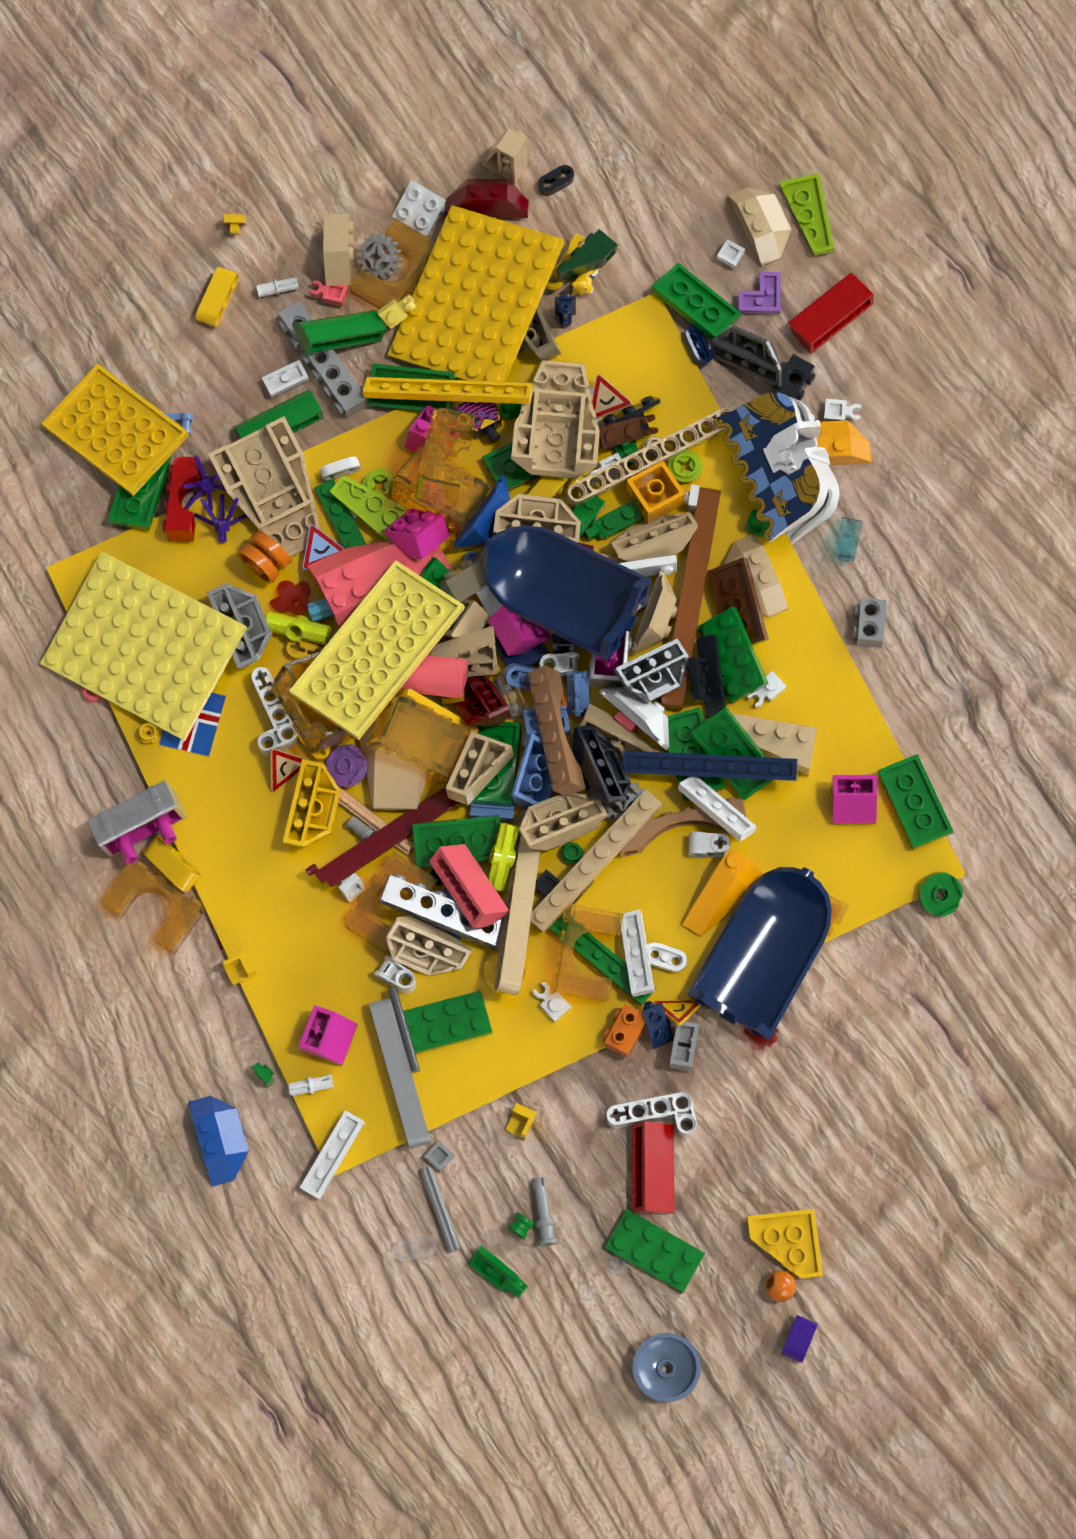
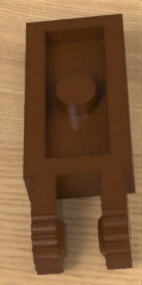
M655 415L636 416L600 426L599 440L601 448L613 447L641 439L643 436L658 433V427L641 430L640 426L641 423L655 420Z

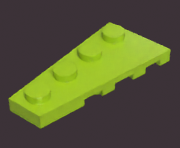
M816 173L779 182L814 256L835 252L820 174Z
M344 475L329 491L331 495L385 541L391 539L385 534L384 530L409 510L405 506L368 489V487Z

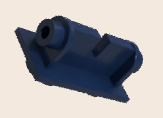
M564 294L555 297V315H559V323L563 327L570 326L572 315H576V296L571 297Z
M651 1001L645 1002L642 1013L653 1049H656L673 1041V1037L662 1002L656 1005Z

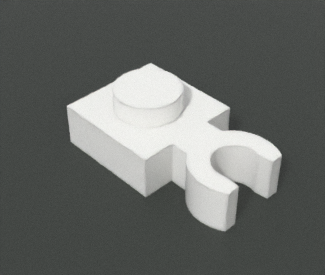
M826 399L824 421H842L845 418H849L853 422H859L860 416L854 415L853 411H861V405L853 404L849 407L846 400Z
M773 671L766 675L768 685L747 696L748 701L753 697L759 699L755 704L756 709L762 706L765 698L771 702L787 687Z
M542 982L541 985L545 988V992L540 994L534 989L533 994L537 999L544 1001L540 1004V1007L556 1022L571 1009V1006L557 990L551 994L548 984Z

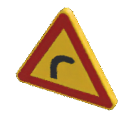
M695 1000L653 1002L655 1005L662 1002L666 1017L677 1026H681L701 1006Z

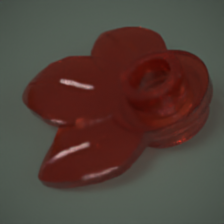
M289 580L281 581L277 587L279 596L270 601L273 609L280 613L288 611L296 615L305 613L308 608L307 597L310 594L308 583L303 580L295 585Z

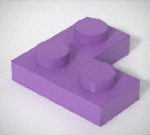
M760 272L759 291H739L738 311L743 314H780L781 272Z

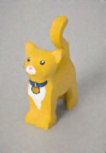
M576 233L571 239L567 251L553 269L555 282H548L546 285L547 289L557 290L563 285L564 280H556L557 268L561 262H567L571 258L570 255L576 247H582L580 244L583 243L585 237ZM599 269L577 275L578 278L572 283L573 290L571 296H574L576 293L580 295L592 294L594 290L592 281L597 277Z

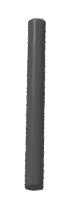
M392 987L388 989L410 1069L412 1073H417L420 1071L397 987Z

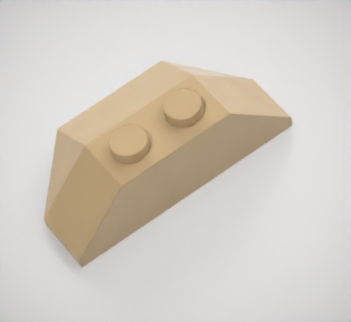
M744 188L729 194L728 199L760 266L763 267L780 260L791 233V227L775 194L751 188Z
M518 494L495 511L493 533L497 534L509 527L535 526L557 532L579 543L581 521L561 499Z
M690 512L667 514L649 524L645 522L625 530L616 540L611 542V545L618 558L629 562L671 556L683 551L698 525Z
M755 534L734 541L724 564L743 557L748 559L762 614L769 618L788 610L779 579L763 545Z
M659 571L631 649L630 655L632 656L661 644L663 637L667 639L670 633L671 626H668L670 618H675L678 607L675 606L677 598L664 572Z
M574 793L570 796L560 794L528 807L519 831L529 848L547 851L586 835L603 821L608 814L600 800L580 793Z
M412 916L397 917L385 936L393 961L429 976L446 973L451 970H461L472 952L469 947L449 932Z

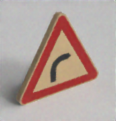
M598 374L596 376L592 396L596 419L632 405V401L602 375Z
M271 748L270 789L273 792L277 791L299 773L302 759H308Z

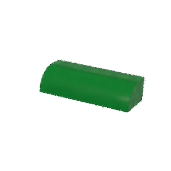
M376 310L294 324V329L304 354L382 341L386 332L384 322Z
M308 389L233 426L239 439L284 416L294 434L324 418L318 402Z

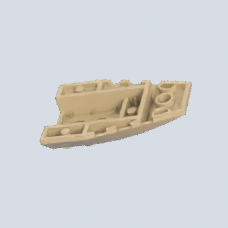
M542 360L533 380L530 404L522 405L519 417L514 424L511 459L531 475L576 478L597 467L600 433L596 421V413L593 409L585 366L578 363Z
M284 416L265 425L264 428L208 454L227 493L233 500L236 497L239 498L237 505L260 531L273 538L290 557L306 549L310 526L314 525L320 529L304 454Z
M397 692L359 741L361 750L366 755L368 762L366 775L373 809L417 810L427 776L431 769L432 760L442 735L443 723L398 698ZM421 694L444 708L441 696Z

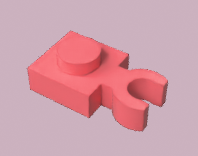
M317 280L312 282L313 288H318V290H310V297H322L323 303L343 307L349 290L348 285L325 286Z

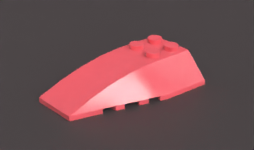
M392 540L346 548L307 566L316 586L319 585L335 617V624L338 630L395 560L418 575L432 557L437 558L447 569L451 570L440 546H437L423 559L407 556Z

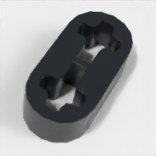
M562 165L543 175L538 181L539 192L544 196H550L572 184L574 181L573 168L568 165ZM561 173L569 174V178L561 177ZM544 183L551 184V188L544 187Z

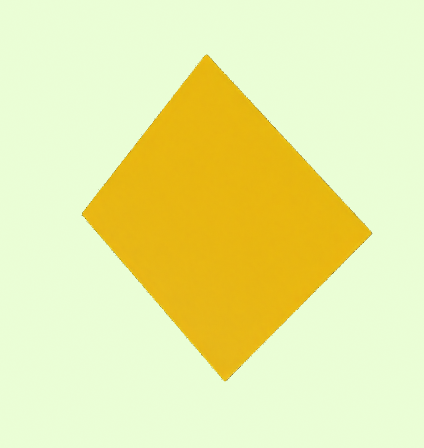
M654 293L555 337L561 354L547 361L584 364L588 383L593 389L596 376L600 374L632 401L634 406L640 404V400L647 396L660 399V404L643 411L644 416L655 415V420L647 423L649 428L658 427V433L634 440L639 450L643 449L645 441L650 437L662 439L720 410L698 366L691 360L682 336L663 300ZM532 348L517 354L506 382L533 384L542 361ZM453 401L450 416L458 419L455 415V407L464 402ZM496 403L502 419V426L497 429L500 439L492 444L488 442L485 436L475 439L463 426L451 454L443 465L405 448L408 431L421 414V411L403 409L393 410L303 451L321 531L343 547L314 487L325 482L319 471L323 466L354 456L358 458L361 469L346 477L363 485V480L369 472L376 469L389 471L395 477L397 484L396 492L390 500L405 506V508H416L437 514L439 510L473 517L496 485L482 460V456L513 442L514 424L518 417L514 419L505 418L500 412L501 403ZM622 410L614 412V414L617 415L621 413ZM603 416V417L597 422V424L600 423V422H602V421H603V418H604L605 416ZM701 425L703 432L710 433L709 426ZM729 430L689 449V451L696 453L702 461L700 476L693 482H685L684 484L676 480L685 495L686 491L691 490V484L721 490L707 571L724 565L734 541L754 534L744 528L752 510H759L761 508L760 502L752 503L748 500V493L753 489V484H743L740 481L739 477L745 470V466L734 465L731 461L732 455L737 451L736 446L728 447L723 443L724 436ZM683 434L684 441L692 442L690 435ZM600 440L597 467L591 469L589 473L600 468V461L616 454L611 447L602 449ZM670 443L664 444L668 452L674 451ZM645 455L649 461H655V458ZM669 460L665 461L667 467L669 464ZM690 461L686 465L680 464L682 466L681 473L684 470H690ZM635 463L628 466L630 470H637ZM541 475L510 490V500L518 494L527 495L543 476ZM375 481L376 488L374 490L381 489L385 491L383 486L385 483L379 484ZM590 482V486L593 489L600 488L599 483L592 485ZM626 482L597 496L605 501V506L596 519L632 501L626 492ZM565 488L564 491L559 495V497H558L557 499H562L563 494H564L566 488ZM218 489L211 493L212 512L216 519H220V494H224V519H226L234 500L227 492ZM578 492L576 499L581 498L580 492ZM207 495L198 498L188 509L193 512V515L197 513L212 520L200 501L203 498L208 504ZM684 504L667 514L687 513L688 504ZM236 505L230 521L245 514L238 505ZM572 506V508H571V511H572V512H573V510L576 508V506ZM690 512L694 518L695 512ZM165 513L153 519L150 531L132 528L47 568L67 613L102 551L212 609L213 607L207 592L224 584H229L256 595L265 618H267L269 612H274L291 617L302 615L313 622L308 610V604L325 599L319 585L316 586L309 570L303 569L305 550L291 556L292 562L284 570L278 569L279 576L271 584L259 578L240 560L237 551L243 544L251 545L249 538L256 530H259L249 517L229 527L230 531L226 532L227 542H218V532H215L214 526L194 517L196 520L194 541H169L166 533H163V520L167 518ZM643 518V520H642L641 522H639V523H637V524H635V525H633V526H631V527H629V528H632V527H634V526H637V525H640V524H642V523H645L646 521H645V519ZM354 519L366 544L385 541L361 519ZM622 532L607 540H600L598 537L590 542L583 535V537L579 538V542L594 546L593 551L618 557L611 542L616 540ZM786 533L771 542L766 541L765 537L762 538L755 534L763 545L779 579L788 610L769 618L762 614L769 640L753 645V648L765 676L773 671L787 687L771 702L765 698L762 706L758 709L755 708V704L759 701L757 697H753L749 701L745 697L733 704L729 702L725 690L724 694L726 707L732 714L817 728L809 775L806 776L798 771L797 781L772 780L745 801L742 799L747 819L756 825V830L741 842L730 833H725L715 828L688 825L668 830L659 835L647 845L642 853L620 858L618 853L567 913L625 963L626 957L619 914L639 909L642 912L647 945L657 942L685 953L687 964L681 972L673 973L651 965L656 991L647 1001L652 1003L665 1000H693L687 993L733 912H730L701 937L682 926L688 913L722 860L719 857H690L688 855L689 833L691 832L722 833L727 835L730 839V848L748 858L763 873L778 867H794L798 869L805 867L813 871L814 877L821 882L828 892L832 907L831 926L823 944L919 899V884L934 872H947L958 880L965 876V871L947 837L917 849H912L877 773L879 769L905 758ZM449 534V537L439 545L451 570L453 569L454 571L460 568L459 564L467 552H478L483 547L457 551L453 544L459 536ZM690 540L683 551L674 554L677 559V572L666 575L677 598L675 603L677 607L680 601ZM706 574L692 657H698L696 639L702 637L698 626L718 615L708 574ZM658 575L646 576L651 579L649 596H651ZM476 593L467 598L468 600L476 601L485 610ZM646 608L635 614L638 619L630 631V637H632L631 649ZM677 613L674 619L670 618L668 626H671L668 638L663 637L661 644L635 656L629 653L628 662L673 640ZM334 616L315 622L330 626L332 631L329 641L338 631ZM488 621L485 628L491 626ZM272 632V636L258 661L238 669L232 655L215 685L212 693L224 695L226 698L209 756L159 745L163 729L159 727L158 739L153 743H143L138 736V729L143 724L150 722L109 700L108 702L148 787L166 780L177 793L187 818L172 825L173 831L177 836V840L174 843L179 853L201 874V877L194 886L228 958L246 951L257 975L240 984L287 1085L307 1080L310 1076L311 1078L328 1074L332 1076L334 1088L315 1091L314 1094L310 1092L293 1096L319 1153L345 1110L365 1121L364 1126L336 1171L335 1177L408 1142L369 1003L390 998L388 989L393 986L383 982L373 973L375 970H379L385 961L384 957L386 955L391 957L385 936L397 917L409 915L377 903L386 878L394 874L405 877L406 882L414 884V882L426 886V890L433 893L434 891L441 892L445 885L441 884L438 886L432 882L433 879L430 878V872L434 869L432 866L417 868L415 847L410 854L406 855L394 846L356 871L355 874L360 877L366 889L350 903L344 898L338 888L341 882L331 888L327 882L321 884L315 874L309 877L305 869L312 864L321 869L362 842L360 836L346 827L348 821L355 815L339 802L332 832L329 835L306 847L283 843L299 773L277 791L273 792L270 789V757L264 756L260 752L258 738L264 732L273 729V726L254 687L251 677L252 672L258 667H265L269 670L297 732L303 725H312L327 741L331 752L340 745L351 744L360 749L361 746L358 739L290 694L289 690L310 665L291 659L286 649L287 644L291 640L286 635ZM549 632L551 638L543 642V645L548 654H553L552 633ZM442 636L437 644L457 637ZM310 642V643H313V644H316V645H320V646L323 647V648L326 646V645H323V644H318V643ZM574 644V652L580 655L578 670L588 671L591 653ZM297 645L296 648H291L294 654L297 651L305 653V651L300 650V645ZM317 651L316 654H308L312 655L315 660V658L320 654V652ZM496 651L498 674L487 676L510 708V718L504 722H521L522 724L517 765L518 773L525 750L521 745L525 731L523 710L531 709L534 701L530 690L511 686L504 680L503 672L506 666ZM540 662L533 665L532 668H539ZM552 663L544 664L551 668L555 667ZM690 675L688 676L683 709L663 707L665 708L663 713L666 716L700 707L704 721H706L704 702L693 701L690 691ZM263 676L259 677L263 687H266V681ZM561 678L563 693L568 705L567 678ZM589 687V704L609 713L613 717L618 712H621L599 693L600 688ZM268 695L265 700L268 702L274 701L276 696ZM662 696L650 702L653 704L656 701L661 705ZM454 703L444 704L445 709L461 717L455 709ZM278 713L274 716V719L282 720L285 715ZM568 714L570 735L566 736L568 743L573 735L574 728L582 716ZM444 723L442 735L432 760L420 803L447 786L450 780L448 775L453 773L469 736L466 737ZM640 727L634 732L658 751L668 752ZM286 732L282 738L288 740L291 739L294 734L291 732ZM303 732V739L307 737L311 742L314 741L311 736L312 732ZM299 739L294 747L285 750V752L306 758L309 761L319 762L310 755ZM266 741L263 747L270 748L274 742ZM316 744L315 747L317 748V755L320 753L324 755L325 747L321 749ZM627 773L628 778H631V784L638 782L639 786L637 789H647L662 803L661 808L651 817L652 819L658 818L666 812L680 813L682 809L687 807L699 808L691 800L683 801L681 792L678 790L679 785L675 775ZM366 774L358 785L350 788L340 787L387 824L409 811L373 809ZM833 775H877L876 824H832L831 781ZM722 777L725 790L716 793L724 799L730 797L742 798L727 778ZM553 791L551 798L560 795V793ZM625 801L621 802L623 809H624ZM460 803L434 821L470 818L471 804ZM515 804L513 822L500 821V823L517 826L520 812L524 808ZM611 808L614 812L619 813L615 808ZM612 817L609 820L605 818L598 824L599 827L561 846L547 851L540 850L536 881L546 869L561 881L576 865L568 864L562 859V848L568 843H577L582 847L584 856L614 824V818ZM411 835L407 839L414 844V837ZM719 842L718 849H722L723 842ZM489 860L478 861L477 863L488 878L491 865ZM510 871L505 891L496 890L501 899L503 900V902L505 903V905L507 899ZM406 890L400 891L401 898L409 900V893ZM536 890L534 891L532 911L545 899ZM421 898V906L428 909L430 902L426 898ZM531 921L525 956L526 979L517 996L494 992L485 983L483 978L484 963L492 953L497 951L463 937L459 941L469 947L472 952L461 970H451L446 973L429 976L401 964L414 974L417 986L413 992L408 994L397 990L403 1011L481 990L493 1033L416 1054L420 1071L412 1073L428 1132L606 1048L604 1047L605 1040L603 1036L607 1028H612L616 1021L613 1020V1017L618 1008L623 1009L624 1005L627 1004L642 1012L644 1004L641 1007L551 930L548 929L543 933ZM490 926L481 927L483 932L490 933ZM657 952L651 953L652 958H658L659 954ZM673 959L671 961L673 965H678L680 963L678 959ZM405 977L401 980L400 984L407 986L411 983L412 979ZM542 982L548 984L551 994L557 990L571 1006V1009L556 1022L540 1007V1004L544 1001L537 999L533 994L534 989L540 994L545 992V988L541 985ZM314 1005L336 1012L358 1024L342 1066L300 1051L299 1044Z

